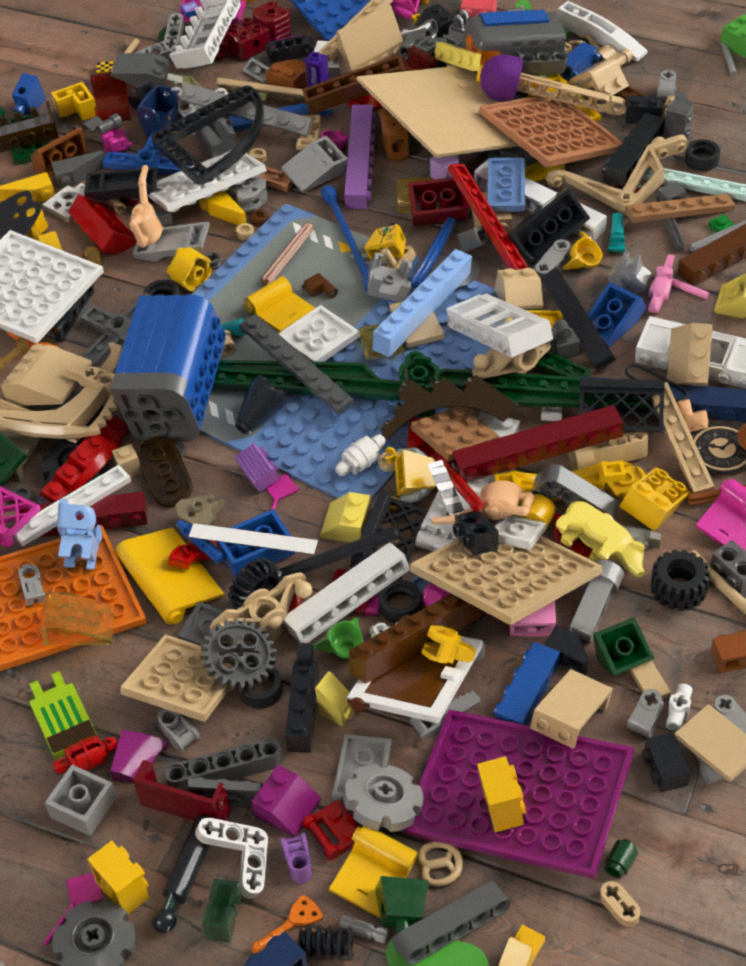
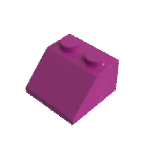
M277 765L251 803L255 818L292 837H296L303 828L302 820L314 812L321 801V797L298 774Z

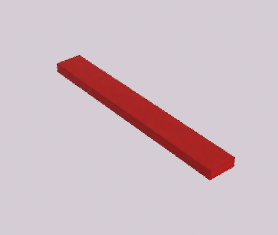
M450 164L447 168L507 267L514 270L528 268L465 165Z

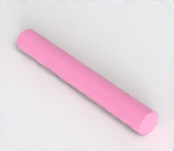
M672 279L671 286L706 300L709 298L710 292L677 279Z

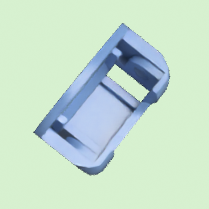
M60 499L58 503L57 529L61 536L58 556L64 558L63 567L75 568L77 558L82 556V559H87L86 569L95 570L97 551L99 550L98 545L102 540V530L100 525L94 528L96 524L94 509L84 505L69 504L67 499ZM79 514L84 515L82 520H77L76 517Z

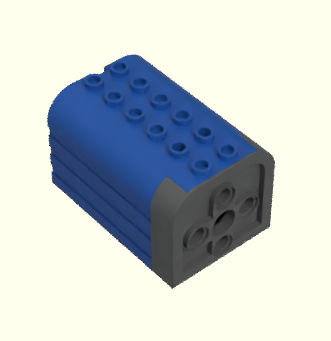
M197 295L139 296L110 386V391L135 442H145L155 436H163V438H169L174 442H188L195 440L200 434L226 339V333L222 330L220 318L216 315L213 305L203 297Z

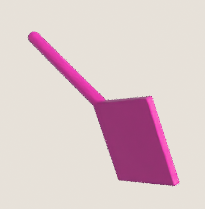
M287 474L280 476L278 480L266 488L274 499L270 510H275L278 500L299 491V488Z
M92 873L67 879L71 905L43 942L45 946L52 940L56 926H61L65 922L64 915L70 909L87 901L93 903L103 900L102 890L95 882Z

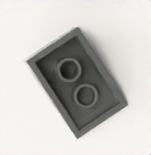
M118 53L111 76L135 86L150 80L153 86L156 87L163 84L170 59L155 53Z

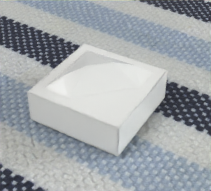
M542 407L541 420H562L563 407Z

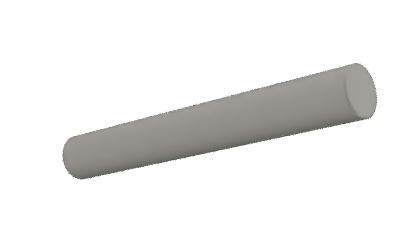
M722 43L721 46L730 75L736 76L737 71L729 46Z

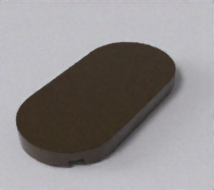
M155 436L146 440L141 445L137 456L150 492L158 504L166 507L176 506L181 499H188L193 489L192 479L173 440L163 438V436Z

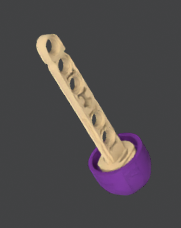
M506 54L496 55L490 58L481 70L480 83L482 89L490 98L497 101L513 100L516 91L601 112L606 111V113L613 115H622L626 111V101L621 97L613 95L610 97L604 93L521 73L523 59ZM536 83L539 86L537 88L530 87V84ZM549 87H553L556 90L554 92H548L546 89ZM581 96H588L589 99H588V100H581L580 97H581ZM604 100L606 101V103L600 105L597 103V101ZM621 104L623 107L616 109L614 105Z

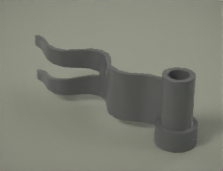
M115 113L104 122L98 116L85 120L81 128L83 131L88 128L92 133L98 132V134L102 135L113 128L121 127L123 122L120 116ZM75 125L72 128L78 129L79 126Z

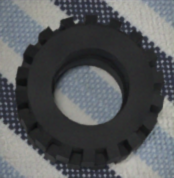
M672 550V553L668 551L663 553V556H659L657 562H654L651 592L654 594V598L656 601L660 600L661 605H668V608L672 610L674 608H678V611H683V608L689 610L693 608V605L697 607L701 601H704L707 594L710 576L708 565L703 563L701 556L696 557V553H687V550H682V552ZM673 578H683L687 582H678L673 580Z

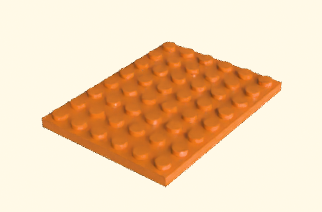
M102 525L100 526L102 540L98 545L99 550L97 551L95 570L86 569L87 559H82V556L77 558L75 568H64V558L58 556L61 538L0 556V671L146 624V617ZM33 564L38 567L42 582L41 586L43 592H45V602L39 603L36 601L34 605H26L18 574L19 569L23 565ZM28 572L23 577L31 578L35 573Z

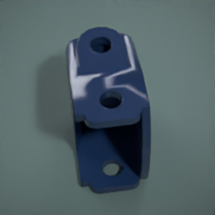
M159 85L154 87L137 108L139 122L148 138L151 133H155L178 121L177 91L170 86Z

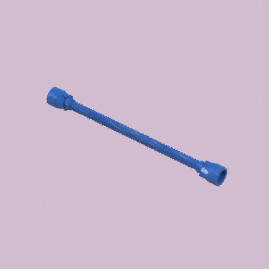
M327 185L322 188L321 195L325 203L331 206L363 275V281L361 282L367 293L369 270L337 204L338 195L333 186Z

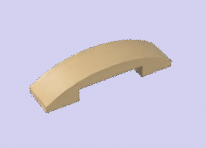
M303 115L304 117L311 118L313 123L308 137L300 136L298 138L297 150H303L311 142L319 139L321 115Z

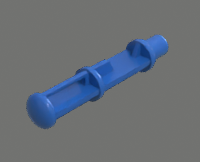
M183 520L177 522L176 526L181 530V533L216 564L224 561L225 554L212 544L210 540L189 537L192 529L191 524H187Z

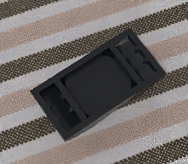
M158 167L148 168L146 177L147 195L157 190ZM130 169L87 173L84 196L102 201L126 196L138 199L140 198L138 180L142 170Z

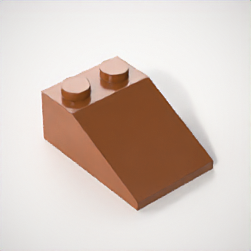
M296 59L274 63L265 72L267 85L304 89L308 86L306 64Z

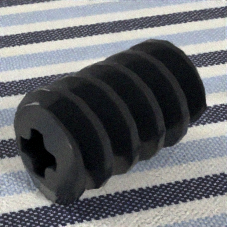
M308 923L305 930L301 928L299 931L298 945L304 952H307L308 957H313L315 952H317L318 958L323 959L327 952L329 960H333L337 954L339 961H344L346 955L350 961L353 948L352 929L349 928L346 935H343L342 928L338 927L336 933L333 934L331 926H328L326 932L323 933L320 924H318L315 931H312L311 923Z

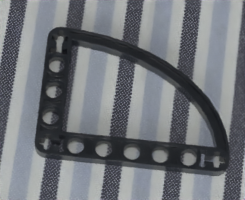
M242 86L155 132L152 135L153 146L194 183L199 185L205 184L234 165L255 143L264 123L262 99L252 86ZM249 102H252L255 107L254 121L244 138L228 154L208 168L203 166L176 142ZM189 165H194L192 168H187Z

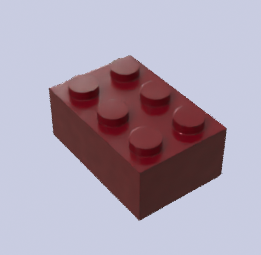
M453 178L408 183V198L413 226L443 223L448 217L455 218L456 221L468 220V202Z

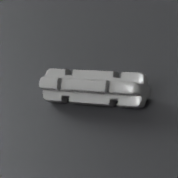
M345 915L341 916L338 924L344 932L351 928L353 935L370 940L375 938V941L385 943L388 937L387 928L382 926L376 928L375 924L358 919L353 921L352 917Z

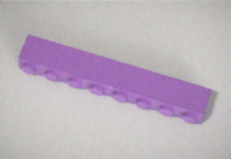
M352 105L345 183L346 209H367L368 202H371V191L369 190H372V179L369 178H373L374 159L371 155H374V145L372 144H375L376 123L373 122L377 121L376 112H373V105Z

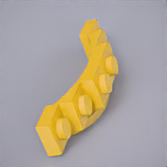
M601 461L595 465L571 471L600 490H605V483L626 481L623 461ZM510 471L494 475L495 481L515 483L525 493L531 492L534 479L538 474ZM556 496L550 499L552 502L562 501Z

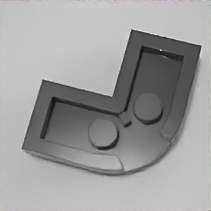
M444 34L443 38H432L430 35L414 45V51L425 57L435 52L436 42H444L462 48V42Z

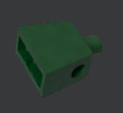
M380 876L375 891L381 923L384 926L395 927V936L400 931L423 919L428 880Z

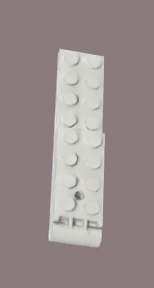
M481 412L478 419L498 434L499 438L517 433L520 428V420L507 417L502 422L484 412ZM495 475L485 476L466 483L479 497L481 489L485 485L494 482ZM456 490L464 511L470 509L471 507ZM439 491L421 525V530L418 532L415 542L416 547L433 552L458 539L453 534L452 528L454 524H432V518L450 516Z

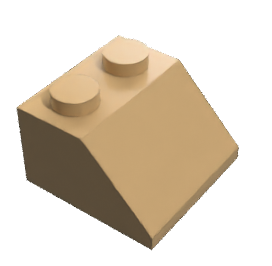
M507 268L505 270H498L494 291L500 300L521 309H543L541 280L534 269L514 270Z

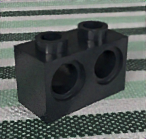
M480 511L455 515V525L452 528L453 534L474 556L498 550L499 531Z

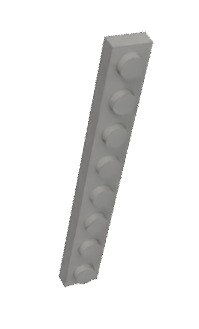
M185 83L180 100L204 107L227 94ZM249 102L228 115L254 121L255 107L252 102ZM263 105V125L308 137L313 123L311 118Z

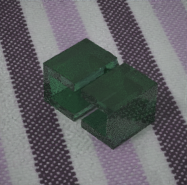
M213 879L209 895L210 904H207L202 924L206 939L231 943L236 924L235 916L237 917L242 898L239 881Z

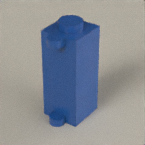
M582 42L568 54L565 71L560 75L570 80L591 67L596 60L601 58V55L597 53V48Z

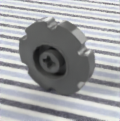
M102 900L98 906H93L91 901H87L73 907L64 915L66 923L56 926L53 934V952L56 959H62L59 963L60 966H126L123 959L134 954L137 943L136 930L133 922H127L129 917L126 910L118 904Z

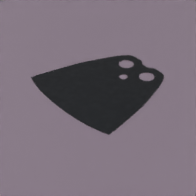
M29 191L19 192L0 202V240L10 230L26 236L37 220L42 207L38 202H33L32 194ZM25 196L26 202L18 206V199ZM34 207L35 213L31 217H27V210ZM16 213H19V216L17 218H14V215Z

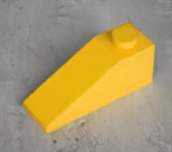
M47 172L0 186V202L25 190L32 194L33 202L38 203L48 201L55 195ZM26 197L19 198L17 203H25Z
M225 191L215 192L211 197L199 200L202 210H206L210 216L238 226L246 223L245 212Z

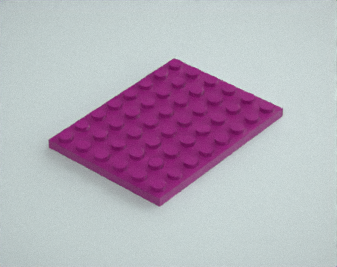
M449 709L419 783L423 793V804L420 814L415 816L414 823L403 829L402 833L595 879L632 762L634 747L578 736L575 747L571 748L530 729L528 725ZM506 756L509 766L514 765L517 782L522 790L527 814L522 815L524 825L495 832L484 797L477 764Z

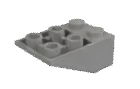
M327 136L311 142L284 164L281 170L303 193L343 175L348 158Z

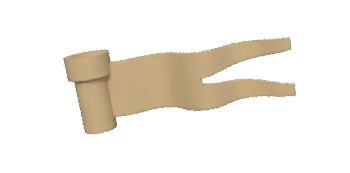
M589 34L578 35L580 38H586L591 46L596 47L597 53L605 60L611 57L615 58L620 67L633 60V54L628 49H624L619 53L609 44L600 47ZM571 40L569 43H571V44H579V45H580V44H581L582 42H584V41H583V40H576V41Z

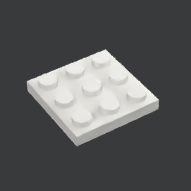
M322 305L278 333L310 362H324L360 337L359 330Z

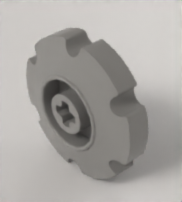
M370 764L360 767L353 772L352 779H348L346 782L343 800L346 809L354 811L353 818L360 824L377 831L379 828L384 827L390 832L403 830L414 823L415 816H419L422 808L423 793L419 785L412 784L413 777L407 772L388 765L387 768H381L378 764Z

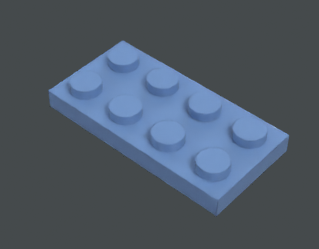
M488 158V204L493 211H525V158Z

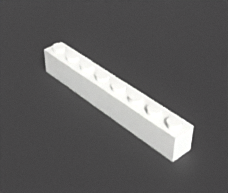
M488 160L474 171L475 183L479 188L488 191ZM525 178V210L533 213L554 197L557 192ZM581 204L590 216V219L573 233L581 236L580 232L583 231L595 241L606 230L607 216Z

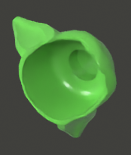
M354 617L351 621H342L334 624L327 631L325 638L313 644V649L334 653L343 659L349 658V650L363 643L358 617Z

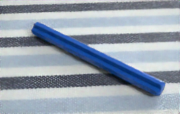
M448 217L411 280L412 288H417L425 280L456 226L455 218Z

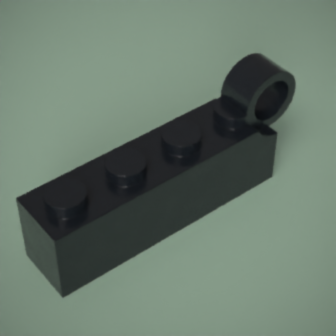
M298 642L297 661H294L285 733L288 752L311 753L317 700L315 687L319 681L318 661H313V643Z

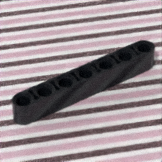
M555 267L543 275L540 280L569 326L574 330L596 368L601 371L616 361L613 353L560 271Z

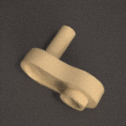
M405 246L404 256L394 258L388 248L382 250V254H384L388 262L386 267L399 270L402 260L413 261L416 255L412 246Z

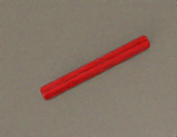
M438 452L430 453L429 457L433 458L435 462L443 461L454 488L473 511L479 512L480 509H483L484 504L453 466Z

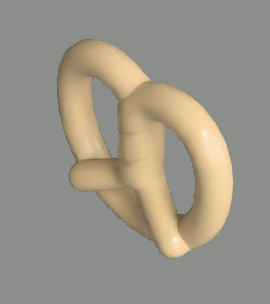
M432 841L419 849L418 860L422 866L421 877L423 880H428V886L442 887L452 883L461 876L463 860L457 847ZM436 848L448 850L445 857L433 860H426L425 858L429 850ZM453 856L455 859V865L451 862ZM447 867L451 872L450 875L442 879H432L429 877V871Z

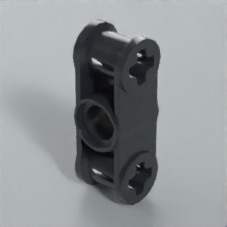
M301 35L270 41L266 44L265 51L268 61L277 63L307 57L314 51V46L309 35Z

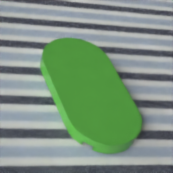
M394 937L389 942L386 950L388 966H489L487 957L482 950L472 944L457 940L413 965L407 964L393 946Z

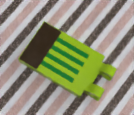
M60 671L51 674L55 687L45 692L42 691L38 680L29 684L35 697L29 703L54 759L64 756V749L68 748L69 745L78 742V740L97 735L73 683L65 685Z

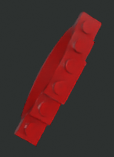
M114 415L106 423V427L100 428L101 434L88 436L69 455L68 460L58 469L54 478L41 490L40 496L50 503L57 502L85 485L113 457L112 450L120 447L122 438L130 431L127 424Z

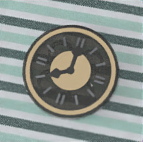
M711 425L708 428L699 430L693 436V440L709 474H730V476H734L746 470V451L738 444L737 432L739 429L728 425Z

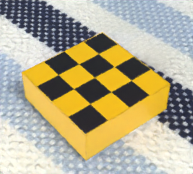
M113 61L97 63V76L110 73L114 66Z

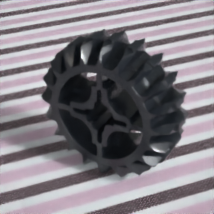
M256 558L253 562H248L245 568L242 567V571L237 573V577L232 580L233 585L229 587L230 592L228 593L229 602L237 610L243 606L246 598L254 591L259 589L270 591L274 589L283 578L281 576L282 572L275 563L268 559Z

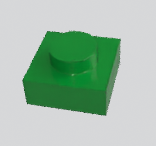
M725 214L708 221V227L715 233L735 225Z

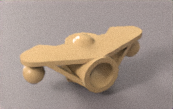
M548 341L515 357H509L497 350L493 352L489 359L484 354H478L473 360L475 368L472 370L473 377L477 375L483 379L531 370L538 360L551 348V343Z
M301 572L284 576L274 589L270 591L267 589L256 590L246 598L242 607L237 610L226 609L211 623L210 629L216 631L217 623L224 627L226 619L230 624H233L234 618H237L239 624H242V621L246 619L247 625L250 626L254 621L255 629L262 626V634H270L267 641L276 640L284 631V620L287 617L294 593L299 598H308L312 593V586L306 582V577Z

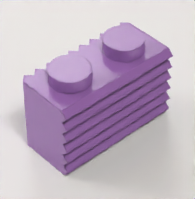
M252 443L248 448L242 450L241 453L235 455V459L255 488L261 492L280 478L276 472L279 468L272 459L268 461L267 458L270 455L263 446L259 448L255 443Z

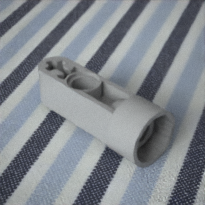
M608 560L596 561V563L603 566L602 573L588 581L589 585L570 625V629L577 633L580 639L588 642L593 640V634L597 631L611 596L617 592L624 577L622 568Z

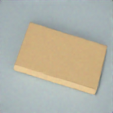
M402 302L390 304V312L392 313ZM434 311L405 341L407 348L445 339V334Z
M709 704L675 732V737L678 741L727 781L731 782L746 769V733Z

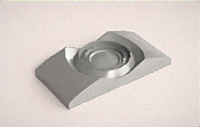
M209 222L162 227V234L154 244L141 248L136 242L132 255L135 259L158 262L164 257L175 256L177 249L180 247H190L200 252L203 249L210 224Z

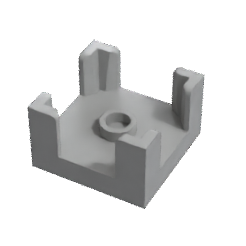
M375 252L368 272L367 295L394 302L404 301L411 289V282L408 281L407 283V278L412 268V261L402 260L399 270L381 266L384 254Z

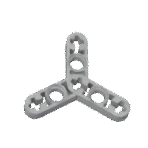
M173 13L169 16L164 41L135 53L161 51L158 55L168 58L170 53L176 52L175 46L181 45L183 47L180 41V36H182L184 29L182 14ZM172 32H178L175 36L170 35ZM202 65V66H197V67H192V68L200 69V68H202L204 65Z

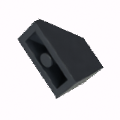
M556 625L544 646L560 651L559 665L586 676L589 659L578 634L569 628Z

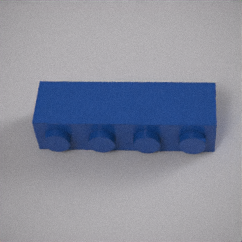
M536 642L533 643L530 650L527 649L525 651L521 667H517L513 674L512 684H507L502 702H498L494 708L493 715L496 716V719L528 725L534 709L538 706L559 666L560 651Z

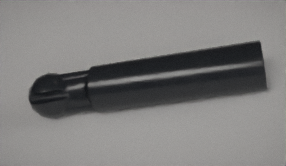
M198 815L195 817L162 892L166 898L165 902L152 915V925L160 933H168L176 926V909L179 904H185L210 845L200 842L195 834L199 822L204 818H209L207 816ZM205 827L206 834L210 835L209 828Z

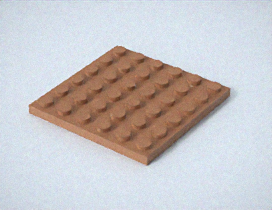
M540 96L482 105L478 111L486 120L490 121L497 129L501 130L508 138L516 142L519 147L526 150L530 156L536 158L545 167L612 154L623 143L573 104Z

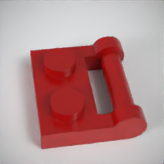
M339 799L317 813L307 815L302 820L306 830L312 832L325 850L324 854L328 860H334L354 847L355 841L352 840V837L359 825ZM322 822L337 840V845L331 843L318 824Z

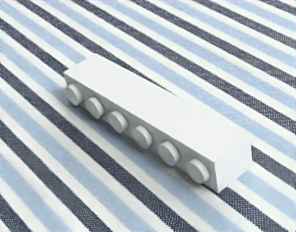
M387 543L288 613L284 620L288 632L298 642H310L408 572L410 567L405 555L393 544Z

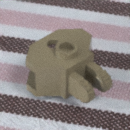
M211 491L202 498L197 496L195 499H181L176 504L178 518L192 526L193 523L215 526L216 514L223 508L225 500L218 497L213 502L215 494Z

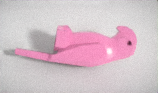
M668 254L664 266H657L656 277L651 284L648 297L651 298L647 309L649 313H659L661 305L669 298L675 255Z

